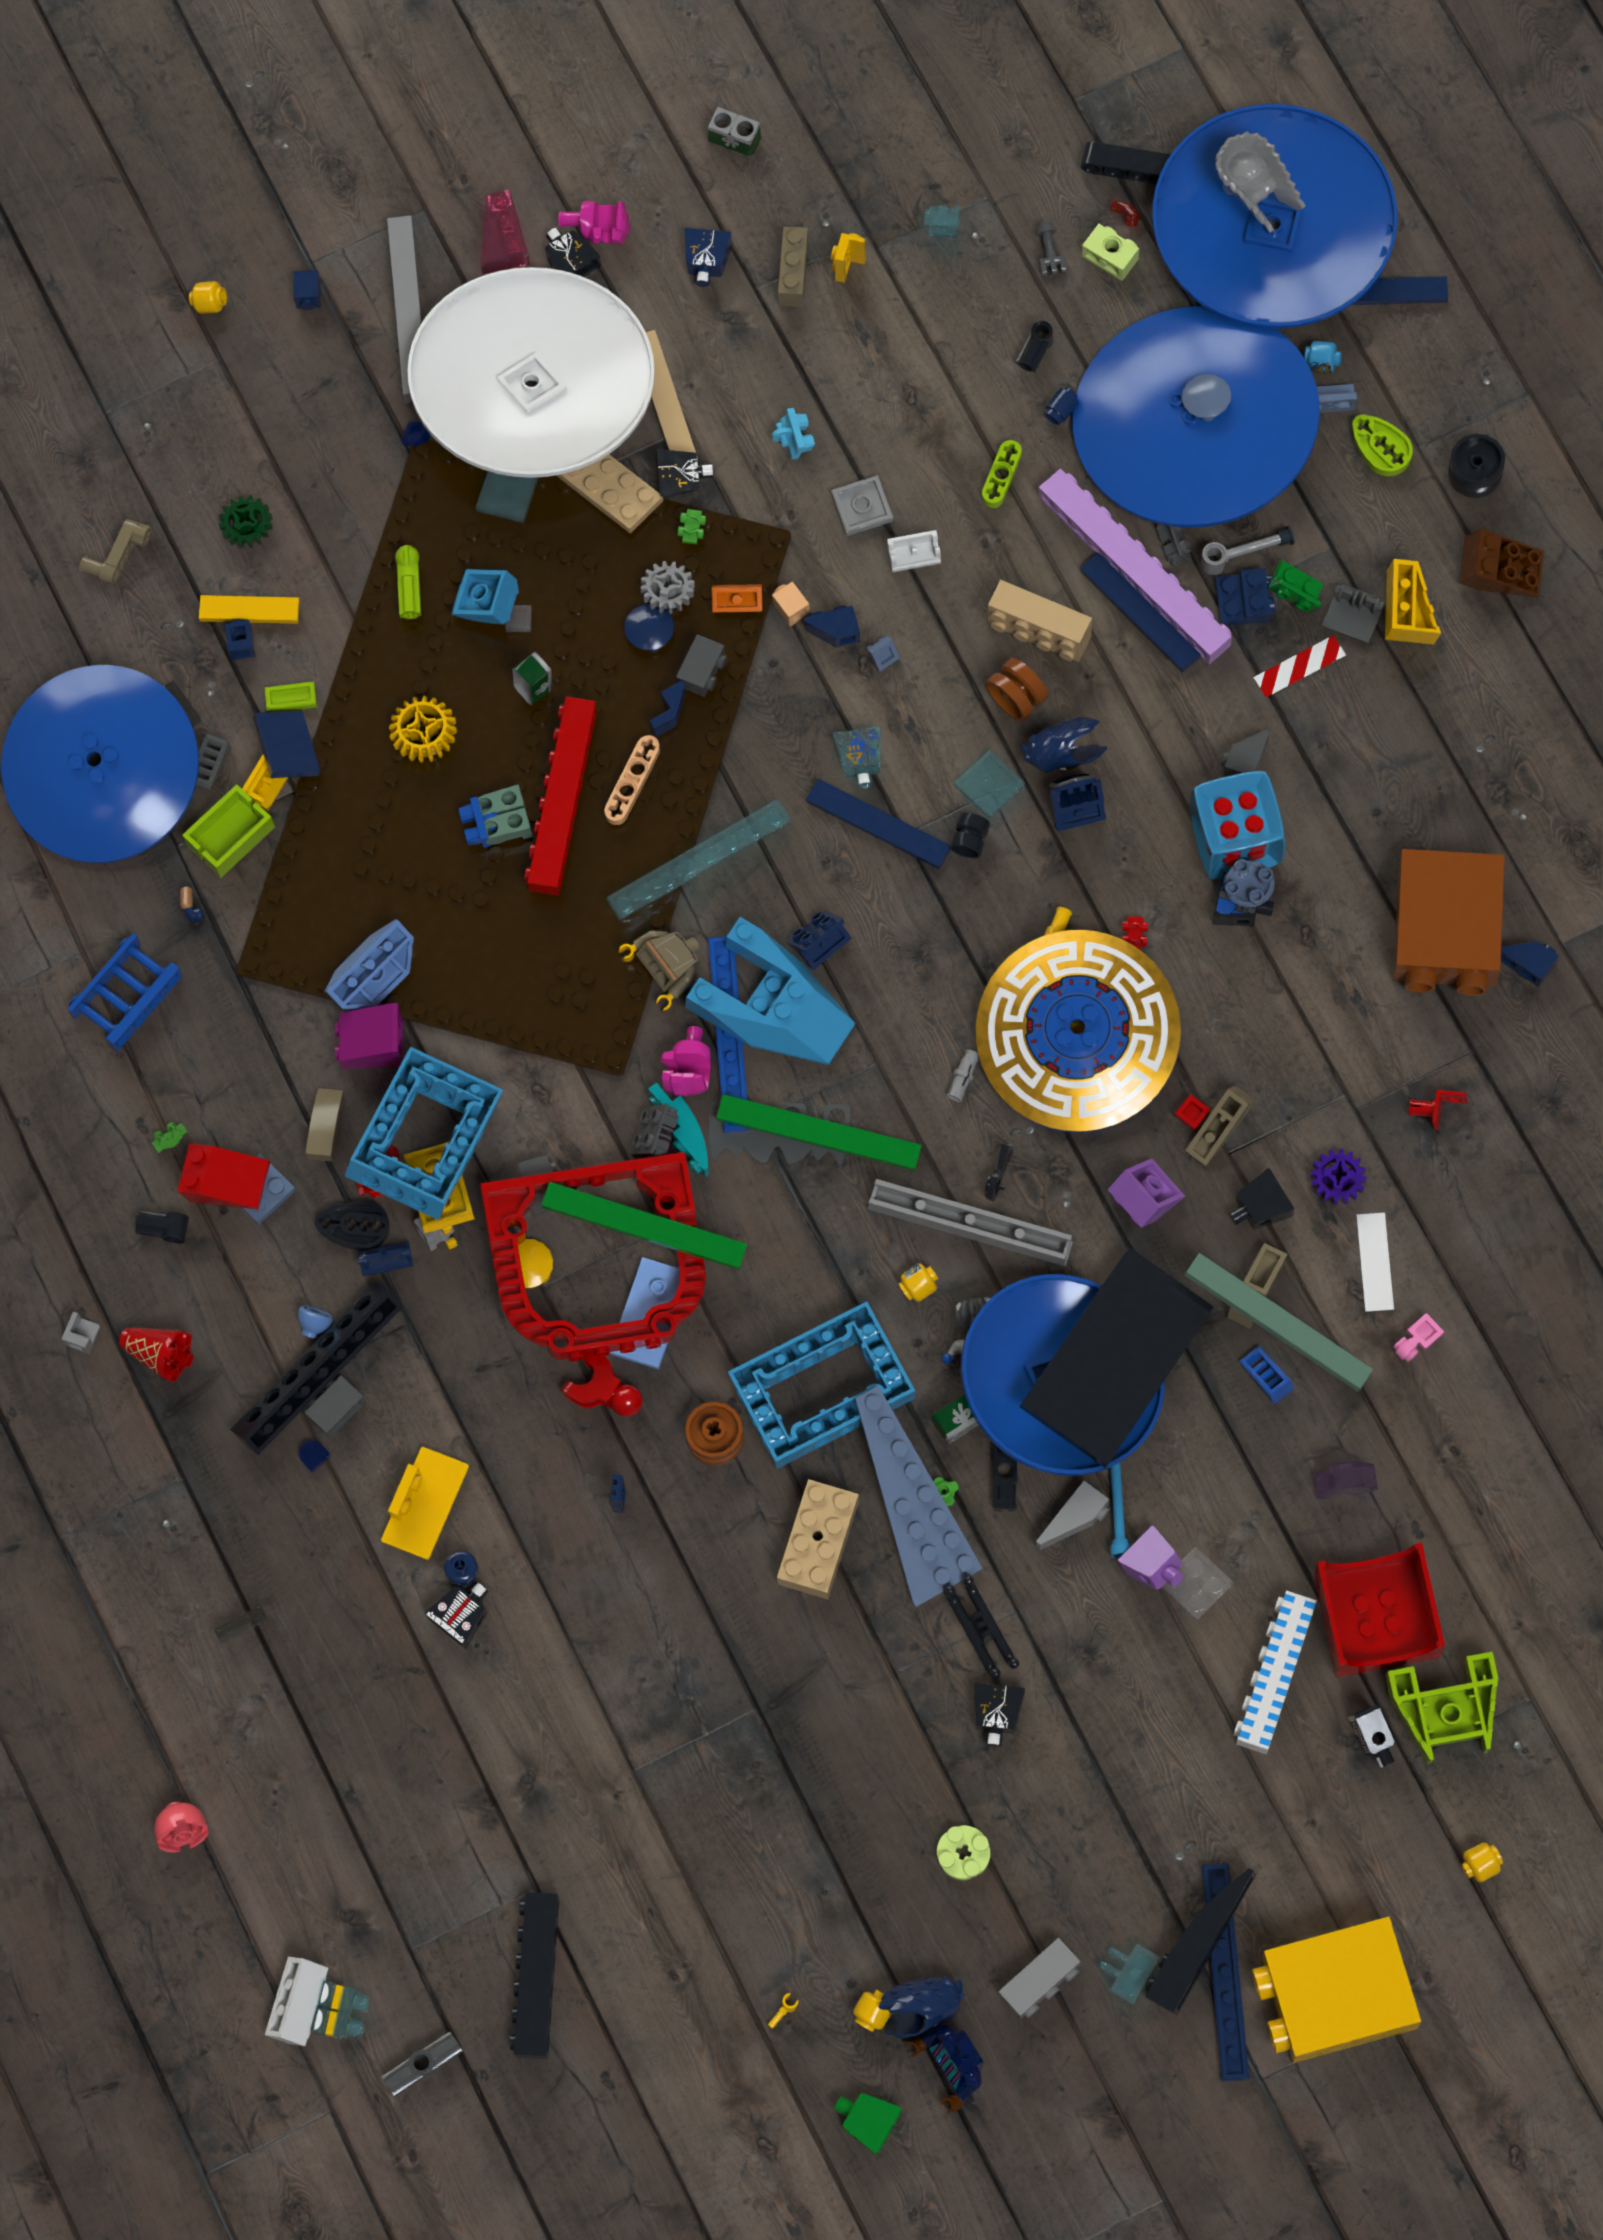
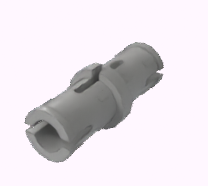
M969 1049L964 1051L958 1069L954 1070V1079L946 1095L947 1098L955 1102H962L966 1088L974 1078L972 1074L979 1059L977 1052Z

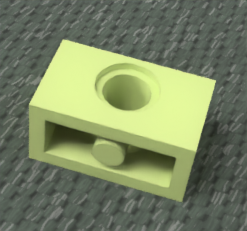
M1098 224L1082 245V257L1123 281L1139 259V248L1132 240H1125L1117 235L1116 231L1112 228ZM1114 248L1117 251L1111 253L1108 252L1107 249Z

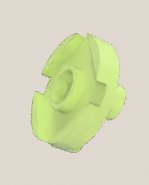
M971 1826L951 1827L943 1834L937 1846V1857L943 1871L951 1878L957 1880H969L985 1871L990 1861L988 1839L982 1832ZM967 1846L971 1856H966L964 1860L959 1859V1853L956 1850Z

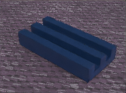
M613 1474L610 1503L613 1512L622 1513L624 1511L626 1486L622 1475Z

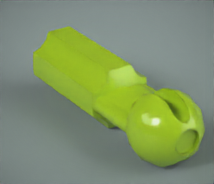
M410 545L400 547L395 555L398 576L400 618L416 619L421 616L418 565L420 556L419 552Z

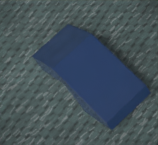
M682 680L661 692L662 703L667 711L649 721L651 731L656 738L678 725L686 696L685 684Z

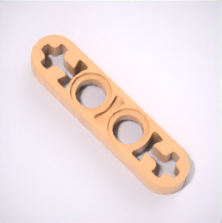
M643 736L637 742L604 809L605 817L610 824L620 825L624 823L660 753L659 742L654 736ZM652 744L654 751L649 750L645 760L643 758L645 754L643 746ZM641 764L645 767V770L640 775H634L631 772L632 766ZM629 785L634 789L633 794L627 797L621 795L620 789L623 786ZM619 800L622 802L620 806L621 815L617 814L615 817H612L611 810L615 811L617 809Z

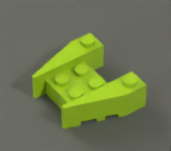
M1493 1651L1466 1656L1463 1663L1468 1681L1467 1684L1420 1692L1414 1666L1391 1670L1386 1673L1385 1678L1390 1701L1427 1764L1432 1763L1434 1760L1432 1747L1480 1738L1483 1753H1487L1491 1749L1498 1674Z

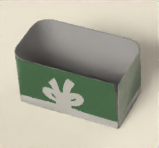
M717 107L708 126L707 140L746 156L753 155L761 140L760 122ZM718 120L731 122L726 128H719L715 125ZM737 125L753 130L752 134L749 136L739 135L736 130Z
M536 652L512 668L514 687L531 706L553 690L551 668Z
M965 1395L939 1410L931 1417V1421L948 1444L979 1426L970 1411Z

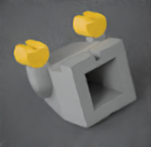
M420 1217L414 1220L419 1236L430 1251L436 1249V1245L443 1241L449 1250L458 1246L454 1237L450 1238V1235L454 1232L453 1226L424 1233Z

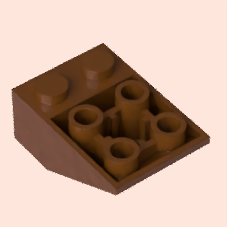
M1479 529L1464 539L1459 583L1481 591L1538 597L1544 551L1487 530Z

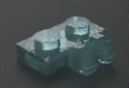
M1138 1944L1135 1945L1129 1957L1110 1947L1107 1953L1112 1958L1125 1963V1965L1119 1971L1109 1963L1101 1962L1099 1968L1116 1978L1110 1992L1134 2005L1160 1957Z

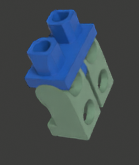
M519 785L488 793L479 798H470L471 804L458 808L463 824L476 820L477 827L464 830L468 845L482 843L483 847L486 848L519 837H523V839L533 837Z

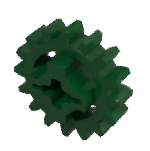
M240 495L238 502L231 499L230 507L223 506L225 514H219L221 521L219 527L223 531L224 539L229 538L232 546L238 542L241 549L246 543H248L250 548H253V542L255 541L261 545V537L268 538L267 530L273 529L270 522L273 520L271 513H268V505H263L260 498L254 502L252 495H249L247 500H244L242 495ZM259 514H260L261 517H262V522H261V524L258 522V519H259L258 515H259ZM231 520H232L233 523H234V524H233V530L230 528V521H231Z

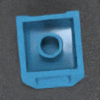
M466 569L452 608V615L485 623L504 624L511 620V612L516 596L519 593L517 579L507 570Z

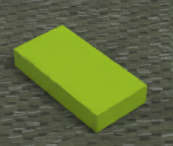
M314 681L265 687L267 712L317 708Z

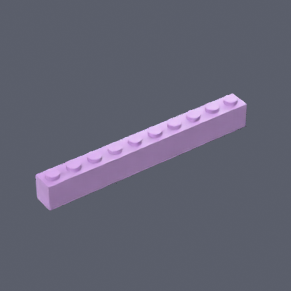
M1060 468L1039 486L1038 497L1096 554L1100 553L1201 654V658L1208 665L1231 646L1232 636L1230 630L1224 624L1220 625L1207 607L1202 608L1197 603L1194 594L1189 590L1185 591L1180 586L1178 579L1172 573L1168 574L1156 557H1150L1145 552L1143 544L1138 540L1134 541L1128 535L1127 529L1121 523L1117 524L1111 518V514L1105 507H1099L1094 502L1091 493L1087 490L1083 491L1070 473L1066 474Z

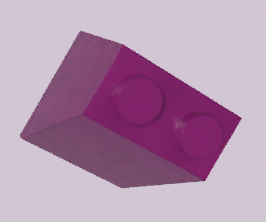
M398 1003L339 1013V1021L335 1022V1036L339 1037V1046H335V1060L340 1062L342 1069L400 1067L403 1061V1017Z

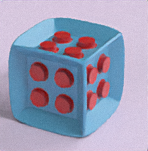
M1252 771L1202 783L1192 789L1190 794L1192 825L1200 857L1209 879H1222L1223 872H1228L1235 862L1240 859L1259 862L1268 868L1282 862L1286 849L1283 823L1272 783L1265 771Z

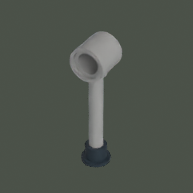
M1288 525L1285 529L1277 531L1276 535L1227 550L1218 542L1209 543L1202 552L1201 568L1209 575H1217L1224 570L1228 559L1277 544L1281 546L1289 543L1294 545L1293 532ZM1216 556L1220 560L1214 562L1211 561L1208 557Z

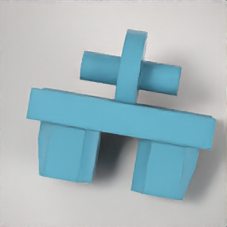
M794 408L786 409V415L776 424L777 430L771 435L774 442H781L782 447H788L791 459H798L802 452L811 451L815 445L811 434H801V430H806L808 427L807 415L795 414Z

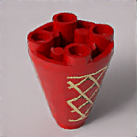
M126 1328L119 1339V1345L124 1348V1351L158 1376L170 1382H175L183 1370L192 1365L194 1359L191 1353L192 1335L182 1330Z

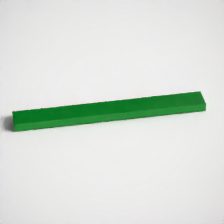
M725 1094L722 1095L716 1117L717 1121L912 1171L916 1169L922 1146L917 1143Z
M552 1182L548 1184L541 1205L543 1209L736 1270L740 1269L747 1248L746 1243Z

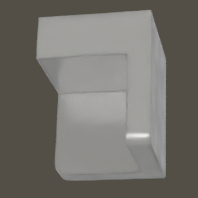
M73 1312L61 1340L67 1347L90 1354L99 1333L100 1325L82 1319L79 1313Z

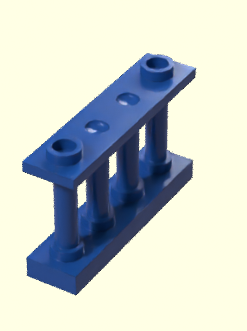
M134 933L129 938L122 940L118 951L82 993L75 995L71 999L68 1008L73 1019L76 1020L82 1013L105 1030L108 1036L106 1040L109 1046L116 1052L123 1047L183 977L180 968L172 962L168 967H161L140 951L138 947L141 943ZM130 956L157 975V980L151 986L146 987L122 968V965ZM114 975L140 994V999L135 1005L130 1006L105 987ZM97 994L124 1013V1018L119 1024L113 1025L89 1006Z

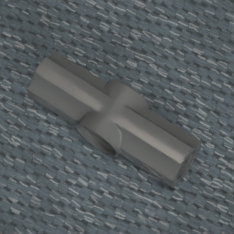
M449 2031L424 2049L414 2052L409 2059L383 2075L382 2078L396 2097L421 2079L431 2076L436 2069L462 2053L463 2050ZM422 2057L428 2058V2068L423 2071L417 2070V2060Z

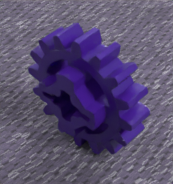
M1331 1149L1329 1150L1328 1157L1321 1154L1319 1157L1320 1162L1314 1161L1313 1168L1315 1170L1310 1173V1177L1314 1178L1311 1182V1187H1318L1316 1191L1317 1196L1325 1195L1324 1202L1329 1201L1331 1198L1334 1205H1337L1339 1200H1342L1346 1205L1348 1204V1197L1356 1200L1357 1192H1363L1364 1186L1361 1184L1366 1183L1367 1177L1362 1174L1366 1172V1167H1359L1361 1163L1360 1158L1352 1159L1353 1152H1349L1346 1156L1343 1149H1340L1338 1154H1335ZM1335 1162L1330 1168L1326 1167L1328 1164ZM1345 1164L1349 1165L1353 1170H1349ZM1338 1168L1340 1169L1341 1174L1339 1186L1337 1185L1336 1173L1338 1171ZM1324 1184H1328L1332 1190L1328 1189ZM1351 1186L1349 1190L1342 1192L1345 1187Z

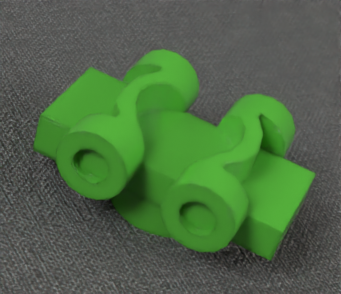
M687 509V513H681L680 523H685V526H679L678 536L683 537L682 543L697 545L698 539H703L704 529H700V525L705 526L706 516L702 515V511Z
M170 1122L166 1126L167 1133L163 1134L161 1131L154 1133L155 1141L152 1142V1145L158 1153L163 1151L162 1149L176 1146L183 1135L187 1133V1130L181 1123L176 1125Z

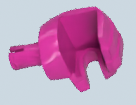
M583 201L580 212L559 211L558 222L560 227L580 226L582 236L594 244L602 242L623 245L626 237L630 234L629 213L627 212L626 204L622 201H618V205H598L595 201Z
M698 1026L688 1027L686 1040L679 1041L671 1051L664 1052L661 1055L660 1062L667 1067V1071L662 1073L663 1089L673 1093L675 1096H694L708 1091L711 1052L709 1047L701 1042L702 1028Z

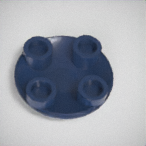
M644 604L633 609L627 616L624 625L625 635L633 646L654 653L670 641L674 632V621L666 609L659 613V607L656 606L654 609H650V604Z

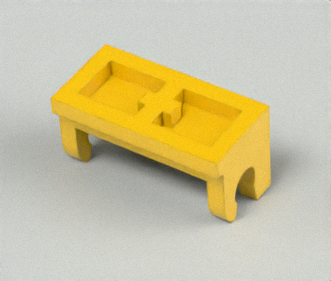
M263 754L242 789L253 799L254 803L256 802L264 810L269 811L288 777L270 778Z

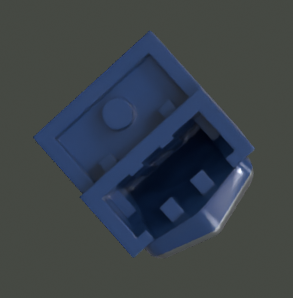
M1078 774L1063 777L1049 784V795L1057 832L1106 820L1103 804L1105 802L1100 779L1096 780L1095 776L1090 774Z

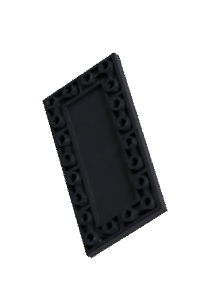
M1128 1247L1019 1407L1106 1468L1214 1307Z

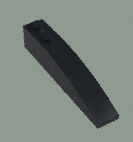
M1248 1868L1211 1900L1187 1927L1170 1954H1164L1158 1966L1161 1970L1156 1978L1152 1977L1145 1988V1991L1148 1992L1145 1997L1174 2015H1178L1257 1874L1252 1869Z

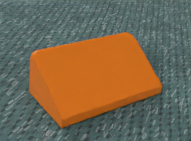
M762 584L713 585L712 611L762 612Z

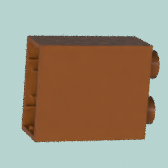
M1402 849L1398 865L1393 981L1405 982V989L1416 993L1432 992L1436 989V984L1456 985V991L1467 996L1483 995L1487 993V987H1496L1501 963L1505 855Z

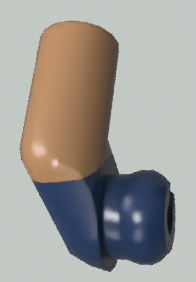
M182 887L180 889V907L190 922L202 921L204 919L203 909L200 907L194 908L192 888Z

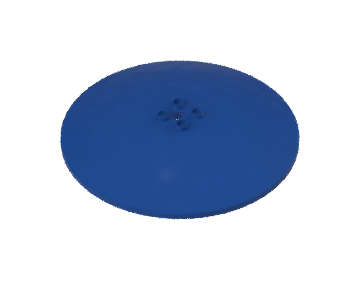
M1262 104L1242 107L1223 113L1208 120L1183 139L1174 149L1160 173L1153 200L1152 222L1156 244L1164 264L1180 287L1194 300L1212 312L1238 323L1263 328H1291L1313 324L1342 312L1358 301L1375 284L1385 269L1395 243L1397 204L1392 182L1379 157L1350 128L1327 115L1307 108L1285 104ZM1245 132L1255 134L1258 132L1261 137L1267 138L1269 144L1275 145V152L1280 154V161L1285 164L1286 170L1291 174L1290 180L1296 184L1295 188L1300 192V199L1305 204L1303 209L1297 211L1285 203L1279 202L1274 192L1270 193L1264 201H1260L1258 207L1268 221H1276L1280 225L1278 229L1271 233L1265 229L1263 224L1258 221L1234 195L1229 196L1226 194L1222 187L1223 182L1216 171L1215 158L1228 138L1235 137L1237 134L1242 135Z
M1204 306L1170 309L1151 315L1127 327L1112 338L1095 356L1085 371L1076 393L1078 396L1076 399L1079 404L1073 410L1075 446L1079 459L1094 485L1114 504L1132 515L1161 525L1185 528L1208 527L1238 520L1256 512L1281 495L1300 474L1308 461L1315 445L1320 419L1319 397L1313 374L1300 351L1285 335L1276 328L1250 326L1229 320ZM1203 374L1216 375L1224 379L1229 385L1232 400L1226 410L1215 416L1212 421H1203L1201 418L1190 414L1182 403V393L1186 384L1194 377Z

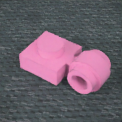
M1426 1313L1407 1330V1334L1411 1338L1407 1339L1404 1336L1394 1345L1395 1353L1401 1360L1405 1359L1409 1362L1419 1353L1416 1349L1417 1345L1425 1351L1444 1334V1331Z

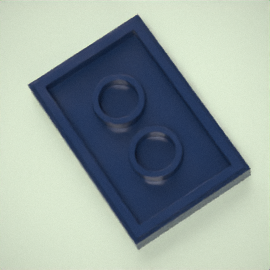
M303 711L255 713L253 719L270 778L319 776L320 768Z

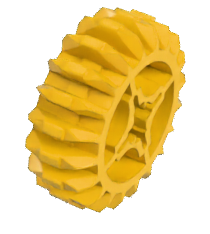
M423 696L421 702H418L416 697H413L412 704L404 701V709L397 707L396 713L398 715H392L391 721L394 724L389 725V730L392 732L390 739L395 742L393 744L396 750L401 749L400 754L403 757L409 754V760L411 761L417 756L421 763H423L424 757H428L429 761L432 762L434 759L433 755L435 754L442 758L441 750L449 752L450 746L448 743L455 742L453 735L457 733V728L454 727L456 720L454 717H451V709H446V705L443 702L437 705V699L434 697L430 702H428L426 696ZM423 714L433 715L438 719L426 718ZM413 717H415L414 722L407 725V728H405L407 722ZM420 722L423 723V727L426 729V737L423 736V732H420ZM439 731H441L437 739L431 742V738L434 735L439 734ZM408 739H410L411 741L418 740L422 742L423 745L414 744L408 741Z

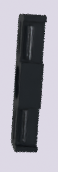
M994 1444L993 1508L998 1512H1002L1003 1509H1007L1008 1512H1014L1017 1510V1505H1013L1016 1503L1017 1461ZM1009 1464L1013 1468V1473L1009 1477H1002L998 1473L1000 1465Z

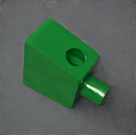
M860 2093L855 2103L841 2095L834 2107L836 2112L847 2117L842 2125V2129L876 2157L902 2113L901 2107L864 2093Z

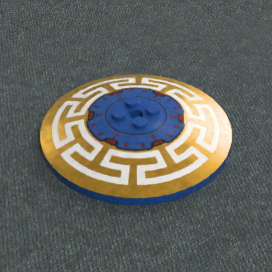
M1067 930L1055 932L1035 939L1019 948L999 966L984 990L977 1012L976 1043L978 1055L984 1073L994 1091L1013 1111L1023 1118L1042 1127L1060 1132L1089 1133L1101 1131L1126 1122L1149 1106L1166 1085L1173 1072L1180 1048L1181 1024L1179 1009L1171 986L1162 971L1145 953L1134 945L1118 937L1097 931ZM1075 1021H1081L1085 1025V1030L1080 1034H1075L1070 1029L1071 1024Z

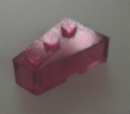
M510 189L486 195L481 257L483 275L501 270L530 266L527 247Z

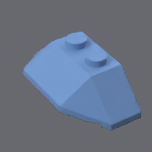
M397 919L371 934L335 970L325 989L326 993L341 1009H363L377 1006L410 973L414 937Z

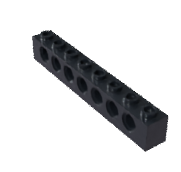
M374 1282L230 1430L247 1448L259 1455L403 1308V1305L388 1289Z

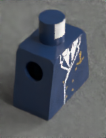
M685 228L688 274L696 275V285L708 287L711 277H721L723 275L732 247L731 232Z

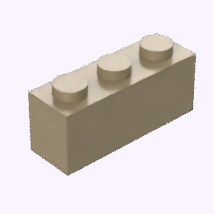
M783 227L778 287L779 306H804L809 243L808 228Z

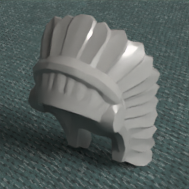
M1245 132L1242 135L1237 134L1235 137L1228 138L1224 145L1221 146L1215 158V165L1219 178L1223 182V190L1229 196L1234 195L1269 233L1274 231V229L1259 209L1258 203L1264 201L1270 193L1274 192L1279 202L1285 203L1297 211L1305 207L1304 202L1300 199V192L1295 188L1296 184L1290 180L1291 174L1286 170L1285 164L1280 161V154L1275 152V145L1269 144L1266 137H1261L1258 132L1255 134Z

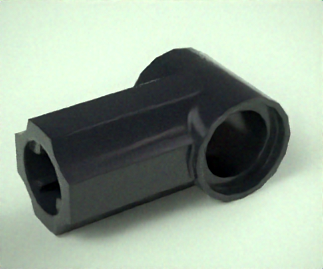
M1038 321L1032 326L1031 334L1016 360V364L1028 372H1036L1047 349L1052 346L1053 328L1050 323ZM1042 332L1048 334L1043 339L1036 337L1037 334Z
M139 1211L135 1223V1232L139 1235L160 1237L167 1242L182 1244L185 1242L189 1217L177 1212H168L167 1215Z

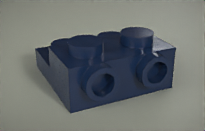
M1266 568L1241 570L1238 575L1215 577L1220 625L1231 626L1270 622L1271 613L1275 612L1274 597L1269 598L1268 590L1270 589L1268 587L1272 576L1271 574L1266 575Z

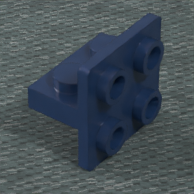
M820 911L814 914L810 919L811 922L805 927L795 930L787 941V944L798 951L812 970L816 969L851 939V936L843 926L845 921L841 917L827 911Z

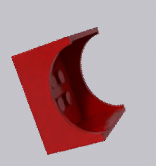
M1422 1542L1416 1543L1401 1552L1366 1561L1332 1564L1326 1561L1317 1562L1314 1579L1336 1678L1440 1659L1445 1642Z

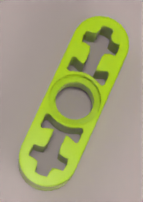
M1007 440L1001 444L983 487L982 501L989 508H997L1002 505L1021 460L1022 448L1014 440ZM1010 449H1014L1015 454L1011 455L1009 463L1005 462L1007 459V452H1009ZM999 469H1005L1008 471L1009 476L1005 479H998L995 476V472ZM995 485L998 486L997 496L989 499V494L993 493Z

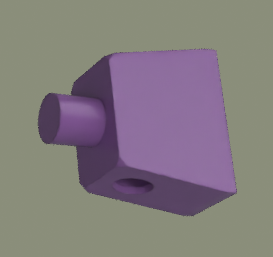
M1153 1525L1118 1559L1125 1574L1155 1590L1160 1589L1166 1582L1172 1586H1177L1183 1579V1574L1179 1571L1183 1563L1175 1550Z

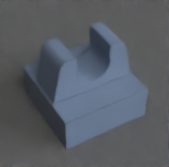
M888 636L879 638V642L873 646H867L872 662L879 671L900 659L893 640Z

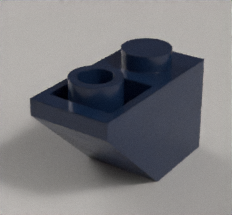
M845 605L837 606L832 611L824 613L816 611L804 617L805 628L808 633L836 648L861 642L860 630L853 605L848 607Z

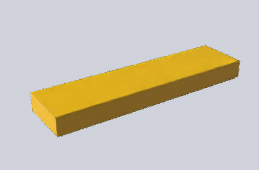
M201 595L199 620L200 622H231L236 619H243L245 621L249 620L250 623L298 624L300 599L299 597Z

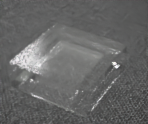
M514 605L510 616L511 620L506 622V632H531V605Z

